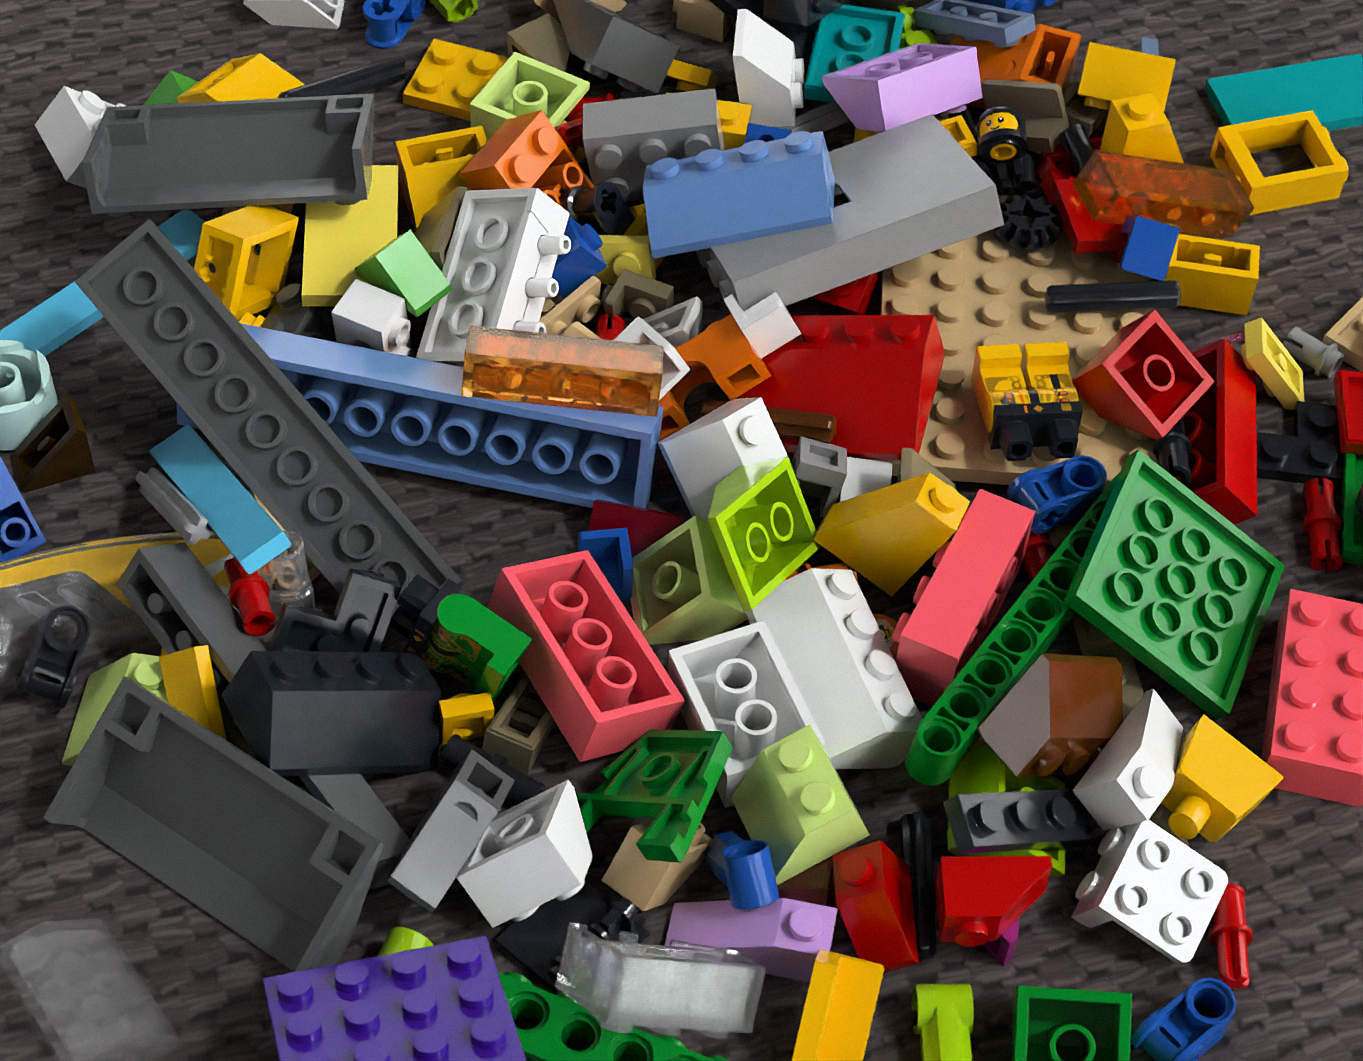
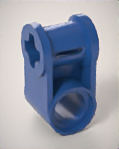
M366 0L363 5L364 17L368 20L369 25L365 33L366 41L369 45L379 49L397 46L413 22L418 20L424 10L426 0Z
M1074 456L1057 464L1024 472L1009 485L1007 495L1012 502L1019 503L1035 511L1031 531L1034 534H1043L1058 526L1081 519L1102 493L1107 472L1104 466L1092 457Z
M1213 978L1199 979L1193 982L1191 986L1167 1006L1151 1014L1132 1034L1130 1044L1135 1049L1142 1047L1155 1061H1198L1226 1033L1235 1012L1236 1000L1234 993L1228 985L1220 980ZM1204 1006L1210 1008L1218 1018L1210 1019L1203 1017L1197 1012L1195 1007Z

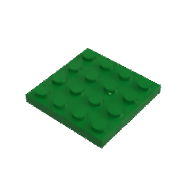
M1138 449L1128 455L1124 461L1064 603L1210 716L1218 720L1229 715L1285 565Z

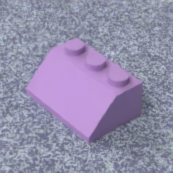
M917 43L822 76L823 85L858 130L876 131V134L930 114H952L967 109L966 103L983 98L976 47Z

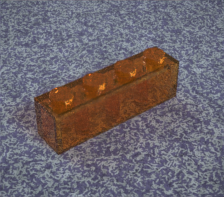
M1096 150L1073 182L1093 221L1124 225L1126 215H1136L1180 228L1179 232L1228 238L1235 234L1254 210L1253 204L1233 171Z
M470 325L464 354L461 396L657 417L663 375L664 346Z

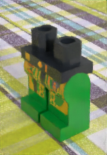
M417 574L401 593L397 602L400 606L389 622L390 627L409 640L404 652H418L429 669L437 673H448L471 690L474 695L490 692L492 702L494 703L513 678L532 638L475 599L465 594H459L461 586L448 578L444 585L438 589Z

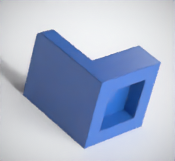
M1126 215L1121 233L1129 236L1120 262V268L1145 276V278L1164 281L1180 228L1136 215Z
M618 528L579 532L577 552L588 550L621 601L630 600L633 588V561L628 529Z

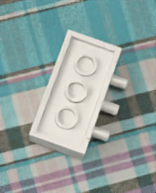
M538 188L465 191L442 268V273L450 283L452 291L431 306L416 358L523 379L533 341H541L546 336V327L542 322H539L545 298L555 297L559 290L558 282L551 278L558 254H567L571 249V241L568 236L564 235L570 213Z

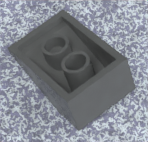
M553 0L571 53L586 61L583 66L584 70L603 79L607 78L609 72L619 76L616 83L633 92H640L642 87L655 93L659 92L680 46L590 0Z

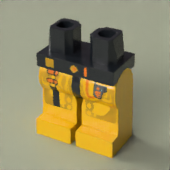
M1066 341L1025 343L1023 354H1021L1019 344L983 345L976 347L971 376L972 385L986 430L989 432L990 448L1001 449L1007 461H1024L1032 455L1033 447L1046 446L1049 448L1050 455L1054 456L1055 459L1072 458L1075 456L1083 410L1080 401H1078L1076 388L1073 387L1068 367L1070 354Z

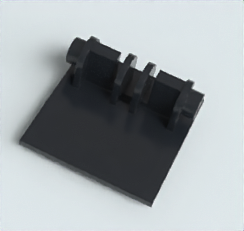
M585 881L583 887L572 897L562 901L554 898L541 904L526 919L513 922L496 939V943L555 992L567 993L583 1003L650 935V932L634 920L638 910L629 899L623 897L619 902L610 901Z

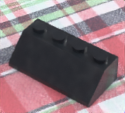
M251 651L222 693V697L255 759L280 776L430 771L438 765L439 701H441V690L418 652Z

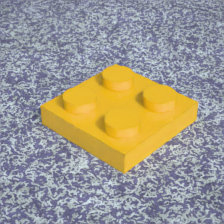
M433 39L403 92V104L471 121L470 103L506 63L509 57Z

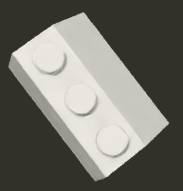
M764 620L669 650L668 675L685 699L680 712L688 729L696 731H723L733 746L716 785L717 792L725 808L734 805L731 796L761 751L766 747L810 724L825 749V741Z

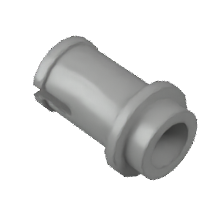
M1299 327L1293 328L1288 337L1302 344L1303 348L1286 340L1283 343V346L1292 357L1315 369L1314 374L1318 377L1324 374L1331 378L1337 372L1344 359V354L1339 351L1337 344L1333 343L1329 346L1302 331Z

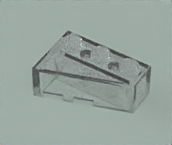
M569 922L555 987L597 1017L602 1028L619 1033H630L633 1026L648 1027L656 1033L668 1036H678L681 1034L682 1029L696 1030L702 1035L717 1039L728 1038L729 1032L752 1033L766 968L736 950L672 939L670 946L637 944L639 935L620 931L618 941L600 939L587 930V925Z

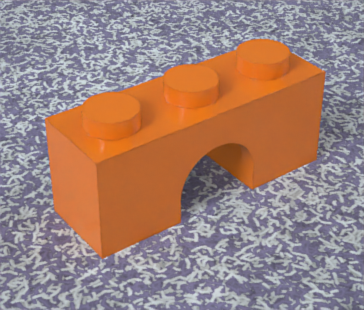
M731 313L722 320L710 324L705 331L681 346L674 347L691 370L659 401L651 399L629 378L614 387L612 391L617 398L664 407L660 442L690 424L684 413V402L687 395L696 386L708 382L717 383L729 399L733 400L771 377V374L761 357L741 331Z

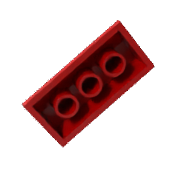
M1223 339L1192 353L1215 382L1183 415L1185 436L1189 438L1192 446L1191 454L1188 457L1192 478L1186 487L1235 525L1257 516L1256 371H1250L1246 367L1242 355L1229 342ZM1177 475V480L1181 482L1180 475Z

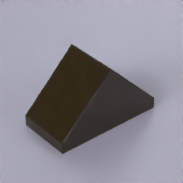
M65 395L10 456L21 492L27 493L96 473L86 431L74 397Z

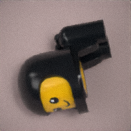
M998 105L987 109L981 114L977 123V147L982 159L995 164L994 174L998 195H1013L1015 189L1022 192L1033 190L1035 188L1034 161L1026 153L1028 150V140L1023 115L1016 108L1008 105Z

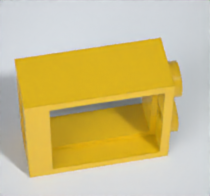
M1313 110L1218 127L1210 153L1212 161L1243 216L1337 199L1340 197L1344 182L1348 178L1349 170L1345 158L1339 155L1330 140L1327 128L1321 125ZM1301 144L1314 168L1263 177L1250 153Z
M257 205L241 208L202 224L194 270L238 321L242 319L246 312L253 315L276 303L278 293L285 287L299 217L269 205ZM256 244L261 246L260 254L255 249ZM210 263H212L215 266V273L210 271Z

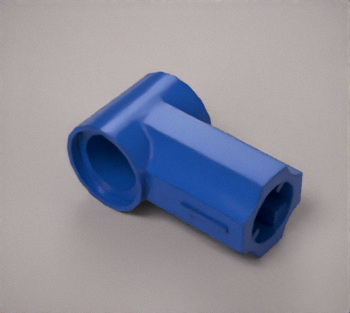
M733 830L716 834L714 842L705 851L708 868L728 887L732 907L742 910L755 909L776 901L779 898L768 842L764 840L742 839Z

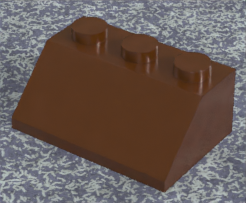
M1042 653L976 731L1016 776L1084 775L1123 723L1122 664L1115 657Z

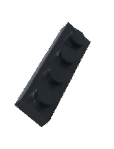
M1073 789L958 794L943 802L959 854L1097 845L1101 843L1104 836L1111 830L1103 831L1075 795Z

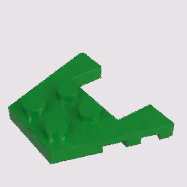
M650 729L601 771L606 779L590 794L576 793L586 834L602 815L627 816L628 818H656L637 841L636 846L646 860L681 863L687 854L733 746L723 731Z

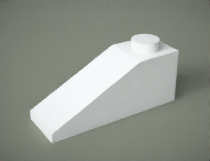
M1154 689L1147 690L1073 789L1075 795L1103 831L1148 821L1173 786L1183 726Z

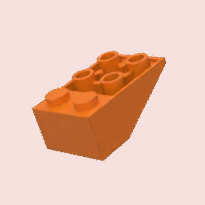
M1037 24L1035 25V31L1019 38V42L1016 45L1009 47H996L994 42L985 40L968 41L961 35L954 36L950 45L976 47L981 84L985 79L1058 84L1064 95L1074 72L1081 34ZM983 98L966 103V105L986 110Z
M542 110L507 119L460 172V176L470 190L538 188L562 208L564 195L571 187L584 186L588 189L594 187Z

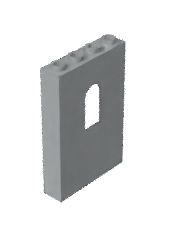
M930 114L828 152L835 177L834 196L843 193L850 201L833 208L832 224L712 246L711 248L696 250V254L702 268L707 267L714 287H719L723 300L732 294L742 310L746 311L774 292L778 294L784 305L787 306L1004 225L996 184L934 115Z

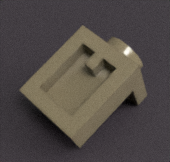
M1075 81L1063 95L1070 127L1079 123L1084 124L1085 131L1089 137L1095 129L1100 131L1105 129L1109 110L1085 106L1086 97L1077 96L1080 82Z
M623 269L614 285L609 284L601 298L600 309L605 311V314H609L607 329L612 327L613 314L621 317L626 312L635 319L638 316L644 319L673 307L674 286Z

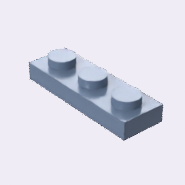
M935 0L914 10L915 22L918 27L932 29L935 34L940 35L950 33L961 35L968 41L985 40L994 42L996 47L1016 45L1019 42V38L1036 30L1034 14L964 0Z

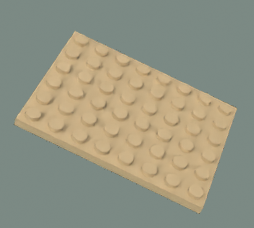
M1022 216L1028 223V227L1031 228L1034 222L1031 221L1030 217ZM1064 223L1062 234L1058 241L1044 249L1024 250L1015 248L1003 242L991 229L881 270L880 315H934L945 350V358L919 455L951 481L1010 485L1018 476L1029 470L1041 469L1069 460L1070 458L1055 459L1054 456L1050 455L1048 446L1033 447L1032 455L1024 461H1007L1001 449L990 448L989 432L986 430L971 381L976 347L983 345L1019 344L1021 354H1023L1025 343L1066 341L1070 354L1068 367L1071 379H1073L1124 326L1154 309L1050 313L1047 311L1045 303L1046 288L1050 285L1152 280L1145 278V276L1122 270L1120 263H1115L1111 251L1075 254ZM1077 391L1078 401L1081 403L1083 414L1078 432L1075 456L1092 457L1104 466L1107 477L1102 492L1112 479L1120 473L1126 457L1138 449L1159 465V461L1153 453V444L1156 439L1100 418ZM878 460L892 463V476H898L900 460Z

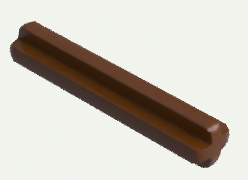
M707 401L701 407V417L727 402ZM766 407L779 437L799 440L802 436L824 443H829L836 437L837 419L833 415Z

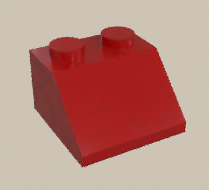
M1155 309L1124 326L1072 379L1073 386L1100 418L1156 440L1163 438L1215 382Z

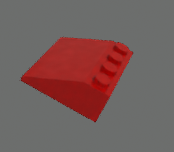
M791 316L801 334L763 357L762 360L771 377L739 396V398L761 397L765 407L833 415L837 419L836 437L828 444L847 448V457L869 460H900L902 448H912L919 454L945 358V350L935 316ZM779 437L789 459H792L799 440Z

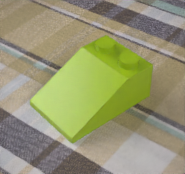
M788 456L739 466L716 485L707 520L743 611L753 610L813 555L821 545L813 540L816 529Z

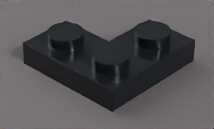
M1297 401L1294 408V436L1257 432V478L1302 484L1311 479L1318 478L1319 486H1323L1322 480L1326 478L1333 482L1335 488H1341L1344 472V453H1341L1335 405Z
M350 568L333 616L284 602L267 650L379 652L402 587L399 582Z

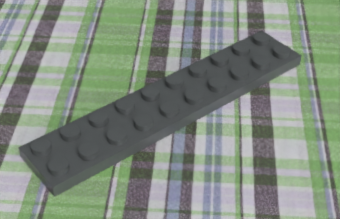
M150 218L75 281L78 287L340 595L350 568L380 572L384 574V578L399 582L402 587L399 597L417 574L438 589L444 585L448 578L459 586L465 584ZM396 603V605H395L393 614L395 613V611L397 610V608L400 606V605H398L397 603ZM388 625L382 645L388 649L399 641L403 635Z

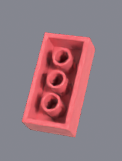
M979 489L971 506L967 507L952 541L947 540L937 550L933 561V567L936 570L932 578L926 575L922 577L913 598V603L916 604V607L911 615L905 612L901 615L892 640L897 642L892 651V656L913 699L933 707L982 645L1022 567L1035 515L1034 510Z
M588 550L501 568L487 608L532 638L520 665L579 762L627 750L650 729H672L685 699Z
M1294 589L1289 591L1278 619L1261 759L1283 776V779L1275 789L1362 807L1363 604Z

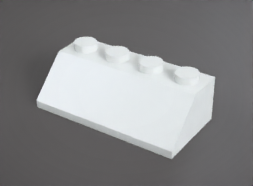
M808 569L783 581L753 610L745 611L750 624L765 621L825 741V750L835 769L892 768L899 766L904 761L918 725L922 721V717L852 570Z

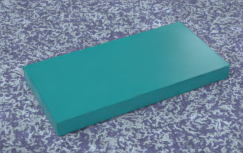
M1361 53L1209 78L1205 83L1204 90L1224 126L1311 110L1314 111L1321 125L1326 127L1328 131L1363 125V56Z

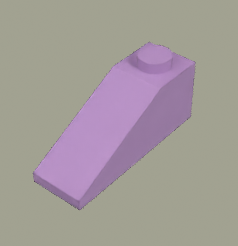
M778 898L769 905L745 910L733 908L731 900L674 903L663 953L810 982L819 950L830 951L838 908L787 898Z

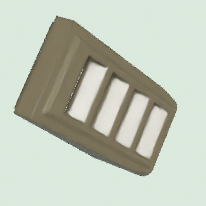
M526 673L523 674L486 729L482 745L483 751L492 756L496 753L501 754L508 759L507 765L525 775L531 770L556 723L545 704L525 697L527 692L538 695ZM518 708L540 715L542 718L538 719L518 711ZM509 725L516 726L518 728L527 730L532 733L531 735L525 734L523 732H520L516 729L509 727Z

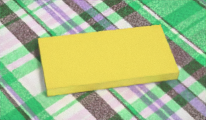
M372 165V181L368 200H361L353 205H338L335 202L306 203L302 306H336L355 279L367 283L356 275L355 267L398 237V165Z

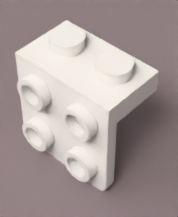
M1150 820L1111 829L1099 845L1098 853L1102 857L1095 871H1091L1085 876L1076 891L1075 896L1079 899V902L1071 918L1089 928L1113 920L1175 963L1182 964L1190 961L1228 884L1227 874Z

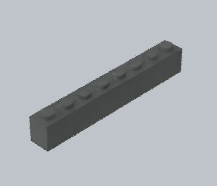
M185 542L139 548L116 585L167 654L191 647L208 645L225 733L238 749L255 759L224 701L222 693L251 651L267 650L256 636H251L245 632L240 614ZM361 774L282 776L384 843L368 891L389 884L387 879L410 839Z

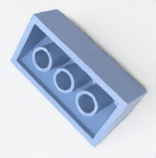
M798 131L783 139L768 142L753 140L738 148L723 151L708 149L700 152L697 156L678 160L675 158H664L652 165L646 166L643 195L653 259L832 224L835 177L823 131L813 133Z

